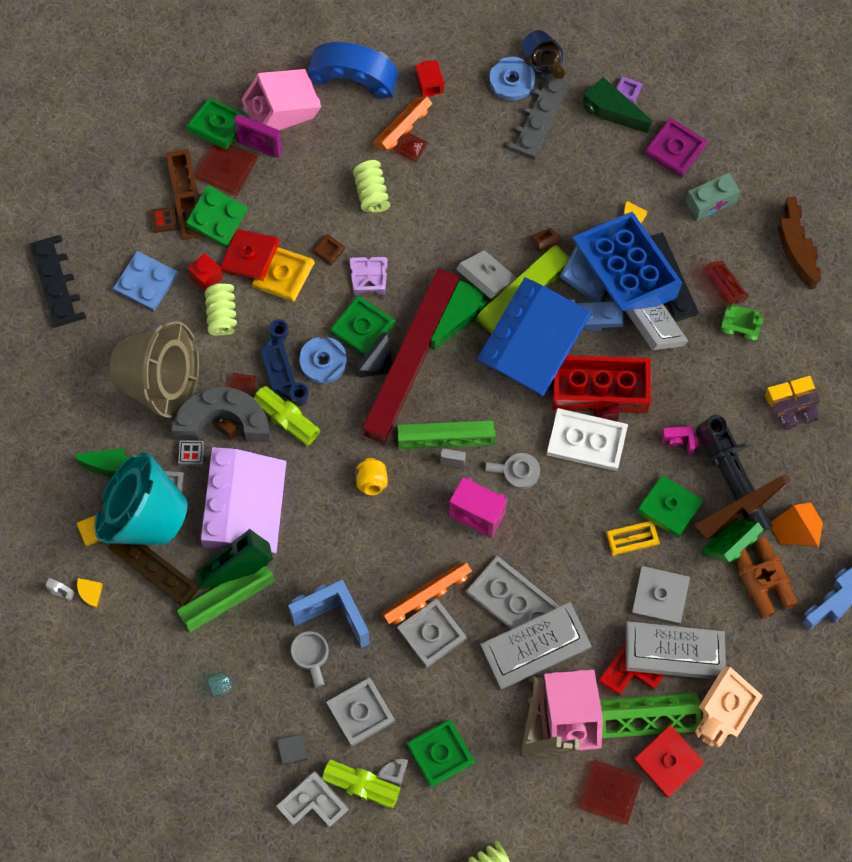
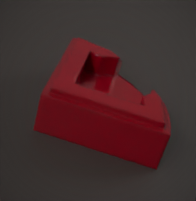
M608 406L607 410L602 412L598 409L594 412V417L617 422L619 406Z

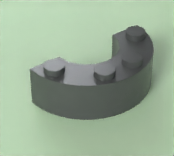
M214 387L194 394L180 407L172 425L174 440H199L200 433L207 424L218 419L233 420L242 427L246 442H270L267 417L260 404L247 393L230 387Z

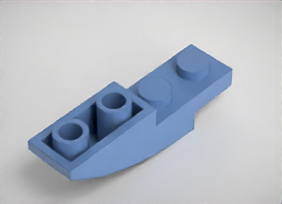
M575 299L570 300L591 312L582 330L602 331V328L624 327V311H620L615 302L576 303Z
M845 567L836 574V581L833 584L835 590H832L823 598L825 602L821 606L817 607L814 605L804 614L806 618L803 621V625L808 630L812 629L827 616L835 623L852 606V568L847 570Z

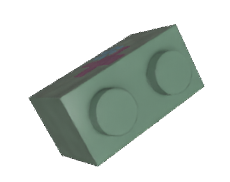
M727 173L688 191L686 204L696 221L737 203L741 191L730 173Z

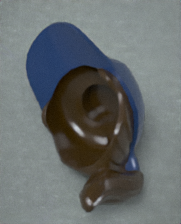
M542 30L531 32L523 41V50L529 63L537 72L551 74L556 79H562L565 75V70L562 67V48L546 32Z

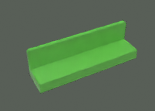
M265 566L255 574L220 584L178 609L177 612L188 631L192 632L274 583V575Z

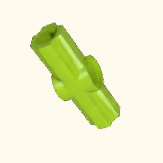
M267 386L260 388L255 394L254 399L260 404L275 425L279 424L284 428L282 431H288L305 446L310 445L320 433V429L305 418L296 405L289 400L284 401Z
M329 760L322 777L326 783L346 790V793L351 796L355 794L362 797L361 800L363 801L368 799L390 809L394 808L401 790L398 786L376 778V775L361 768L353 769L333 760Z

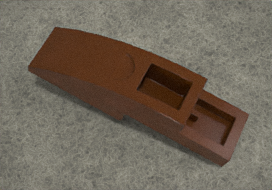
M787 197L784 204L785 219H781L778 226L780 241L795 273L809 289H815L818 281H821V270L819 267H816L815 261L818 258L817 247L813 246L812 238H805V228L800 224L802 208L801 205H797V198Z

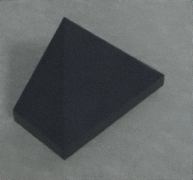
M386 332L380 335L357 365L356 375L362 378L389 373L392 367L388 334Z

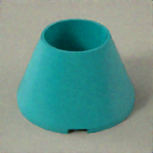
M140 451L141 455L130 456L116 471L103 493L101 500L105 501L102 512L96 513L94 528L97 539L104 543L163 546L175 537L184 522L188 507L187 499L154 457L145 451Z

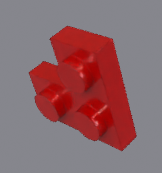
M625 643L600 678L599 683L620 696L633 677L655 690L665 675L626 671Z

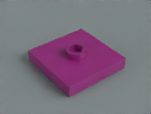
M237 114L234 122L238 143L278 158L282 153L280 130Z
M669 118L646 148L644 155L683 178L705 149L708 141L672 118Z

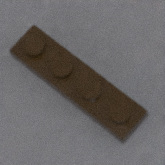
M109 544L108 546L111 552L182 607L187 605L200 589L198 585L146 545Z

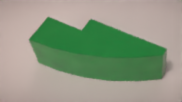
M124 448L75 454L80 467L106 477H113L119 467L130 457H127Z

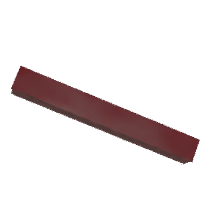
M439 268L437 269L363 426L365 431L363 436L380 442L385 446L431 347V339L458 285L460 275H454Z

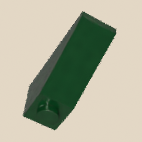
M604 77L584 93L583 107L589 114H595L600 119L645 133L651 130L652 120Z
M248 529L196 571L199 588L203 590L255 574L273 560L270 543L253 530Z

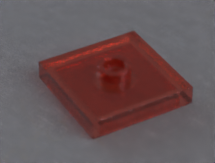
M213 144L196 174V179L238 196L255 166L258 156L231 144L226 150Z
M594 759L579 809L628 825L643 776Z

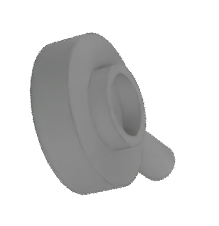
M517 453L509 457L505 464L486 462L485 471L504 474L507 483L516 489H528L538 481L540 466L533 456L527 453Z
M308 631L301 633L294 639L291 645L293 661L298 667L310 670L315 688L322 687L325 684L320 667L324 665L329 655L327 641L316 632Z

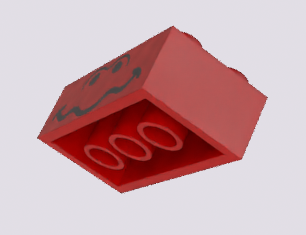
M567 355L553 379L552 410L559 408L570 411H597L599 409L602 412L606 411L608 406H619V412L648 413L651 404V358Z

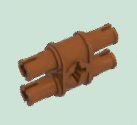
M763 537L754 542V546L762 561L761 564L753 565L745 548L741 551V555L735 562L740 570L738 577L742 579L747 589L748 598L754 600L762 619H766L776 613L767 595L768 591L773 590L777 592L785 610L798 605V601L789 585L791 579L786 575L781 564V558L775 556L767 537ZM762 573L764 576H770L768 582L765 579H759Z

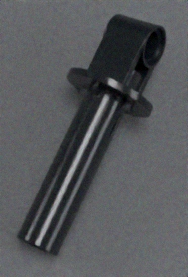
M717 414L710 416L696 428L697 437L700 439L709 457L703 464L705 467L718 465L735 501L755 491L738 458L740 455L738 453L747 446L745 443L736 444L722 416ZM763 506L756 513L749 514L745 509L741 512L745 520L759 522L764 529L763 531L773 527Z

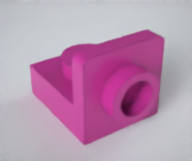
M693 426L663 429L661 435L662 444H669V447H679L686 443L688 456H693L695 448H698L697 434H693Z

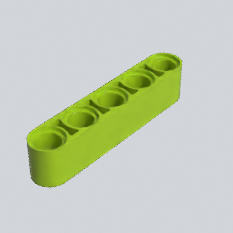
M554 245L478 314L476 320L492 334L524 277L545 287L549 283L553 284L560 277L570 257L560 247Z

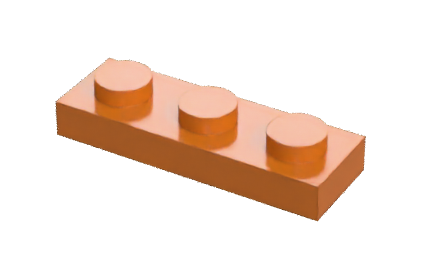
M416 97L372 142L374 147L378 150H390L398 143L397 139L401 135L408 133L413 128L412 124L417 119H421L427 114V109L432 104L429 98Z

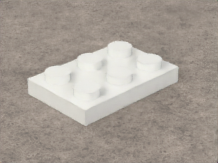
M558 408L547 455L618 471L628 424Z

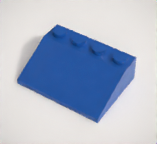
M633 211L572 237L573 242L620 311L657 307L677 298L682 281Z
M524 277L477 360L494 372L544 396L590 317L591 312L549 288Z

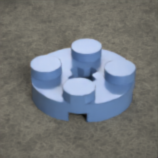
M503 58L490 71V87L498 98L507 101L521 100L528 97L534 87V70L531 66L529 67L524 63V60L521 58ZM510 75H514V78L518 79V81L512 83L507 81V79H509Z
M313 338L302 347L299 362L301 371L307 379L314 383L325 385L334 382L343 375L346 369L345 349L341 343L333 338ZM327 356L328 363L326 365L318 364V357L325 358Z

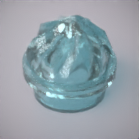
M216 672L214 676L208 677L213 697L218 695L223 697L231 691L233 680L226 673Z

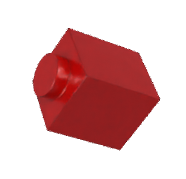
M427 60L415 65V76L421 96L430 97L443 94L444 80L438 61Z
M205 252L188 267L190 279L204 292L207 287L217 284L223 279L221 267Z

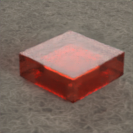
M233 373L230 388L241 390L254 397L257 376Z

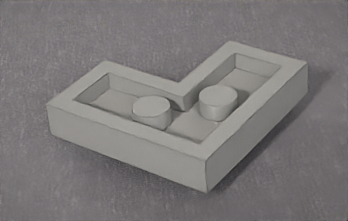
M315 770L276 805L293 825L312 808L329 827L349 810L348 806Z

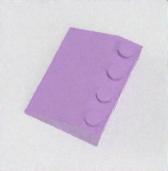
M212 447L201 536L203 548L223 550L248 529H251L270 543L273 554L277 553L286 461L238 449Z

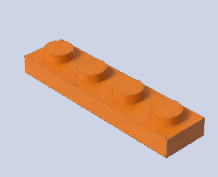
M460 562L379 614L385 623L397 624L406 618L405 614L412 609L417 611L427 604L425 601L433 596L438 598L447 592L446 588L451 584L458 585L468 578L467 574L472 572L468 563Z

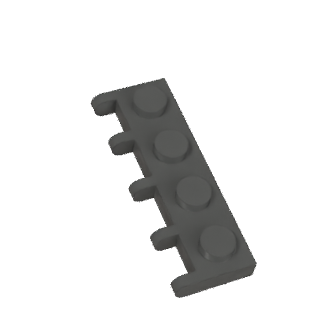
M544 73L539 75V79L546 81L542 90L533 89L531 95L538 97L533 109L524 107L522 111L523 114L529 116L524 128L520 126L514 127L513 131L520 134L517 143L508 142L505 146L508 150L534 160L570 82L556 79Z

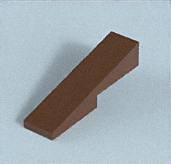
M189 149L166 153L183 240L203 237V235L197 232L188 233L186 230L190 228L185 226L199 201Z
M787 475L780 476L694 525L706 539L714 538L744 509L749 514L756 513L790 479Z

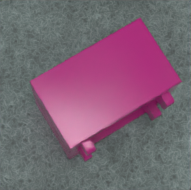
M463 477L449 502V517L492 538L505 515L507 499L504 498L505 495L502 493L498 495L474 483L473 478L469 477V479Z

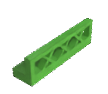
M494 421L398 425L399 450L495 445Z
M684 693L600 699L603 716L602 738L660 734L668 725H672L678 733L695 732L701 722V709L698 708L701 702L698 694ZM686 714H695V724H684L680 719ZM660 716H668L671 719L666 726H659L655 723ZM635 718H643L646 721L639 728H634L630 725ZM617 719L621 723L616 729L606 730V720Z

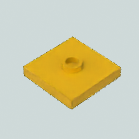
M278 247L264 281L254 279L252 286L266 293L294 302L315 262L312 258Z

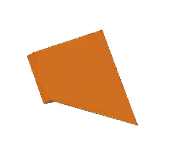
M811 502L793 505L771 521L773 525L771 529L780 544L819 547L823 522Z

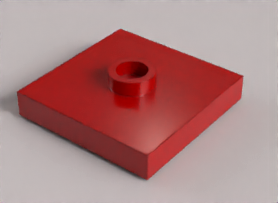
M237 229L220 266L222 272L264 281L280 243L279 238Z
M668 725L633 758L636 764L666 797H670L704 764L702 759L672 725Z

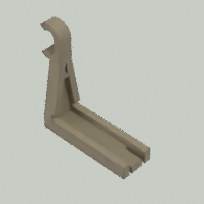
M530 676L528 681L533 683V696L527 700L530 703L522 743V755L546 758L579 750L580 739L561 742V737L558 736L548 738L544 707V679L542 677Z

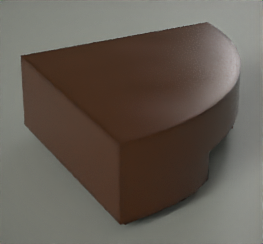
M220 419L214 425L231 441L237 436L236 426L229 421L225 423L224 419Z

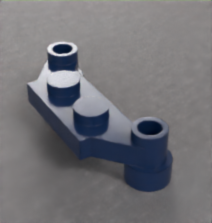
M277 319L271 322L269 326L270 336L265 347L260 348V353L272 391L289 399L295 405L302 406L309 397L308 387L303 383H295L284 348V342L289 333L288 324L284 320Z

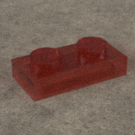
M723 261L710 262L705 267L709 273L710 280L718 285L723 292L722 295L725 300L731 304H738L749 298Z

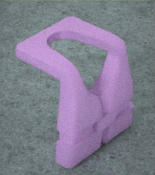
M366 257L350 259V269L353 272L351 277L354 296H361L362 292L375 291L378 296L385 295L388 260L386 257H371L369 260ZM370 281V282L373 283L375 286H364V285H365L367 282Z

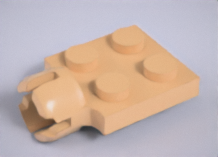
M724 666L698 707L703 712V719L697 726L695 734L698 737L702 734L701 740L710 746L715 745L718 748L729 734L733 737H738L762 695L731 667Z

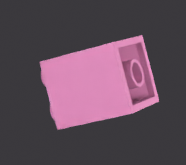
M305 69L258 73L241 99L250 119L277 130L313 119L321 108L320 100L316 96L312 81L309 79Z
M578 670L544 674V692L550 738L561 737V742L580 739L579 750L602 748L603 716L595 671Z

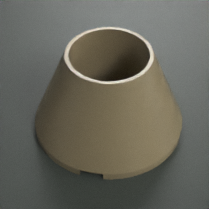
M168 321L121 340L115 346L110 359V376L115 388L161 417H175L180 407L193 396L198 381L199 354L198 350L193 348L191 339L194 340L195 338L191 330L182 322Z

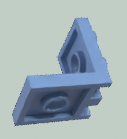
M343 579L330 586L327 584L322 585L307 597L305 595L298 596L291 601L292 604L288 605L290 618L294 626L340 605L360 647L363 648L370 644L369 631Z

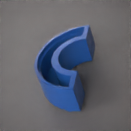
M330 42L316 47L312 52L307 69V75L314 85L327 84L328 81L334 78H347L363 84L369 89L371 94L381 99L393 98L399 75L395 65L384 55L365 46L347 42Z

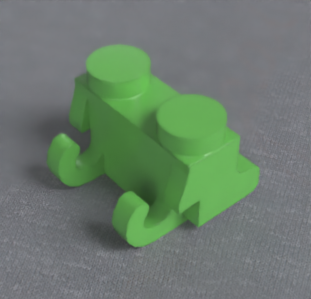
M731 304V307L726 306L720 331L727 334H734L735 331L744 333L743 337L747 339L757 340L764 315L759 314L760 310Z

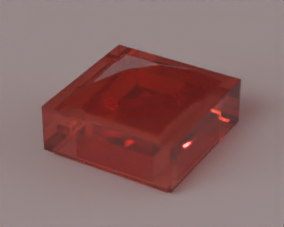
M406 133L397 148V154L417 163L427 146V141Z

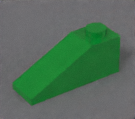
M459 280L431 339V349L436 350L476 319L478 313L487 306L488 301L485 300V294L479 288Z

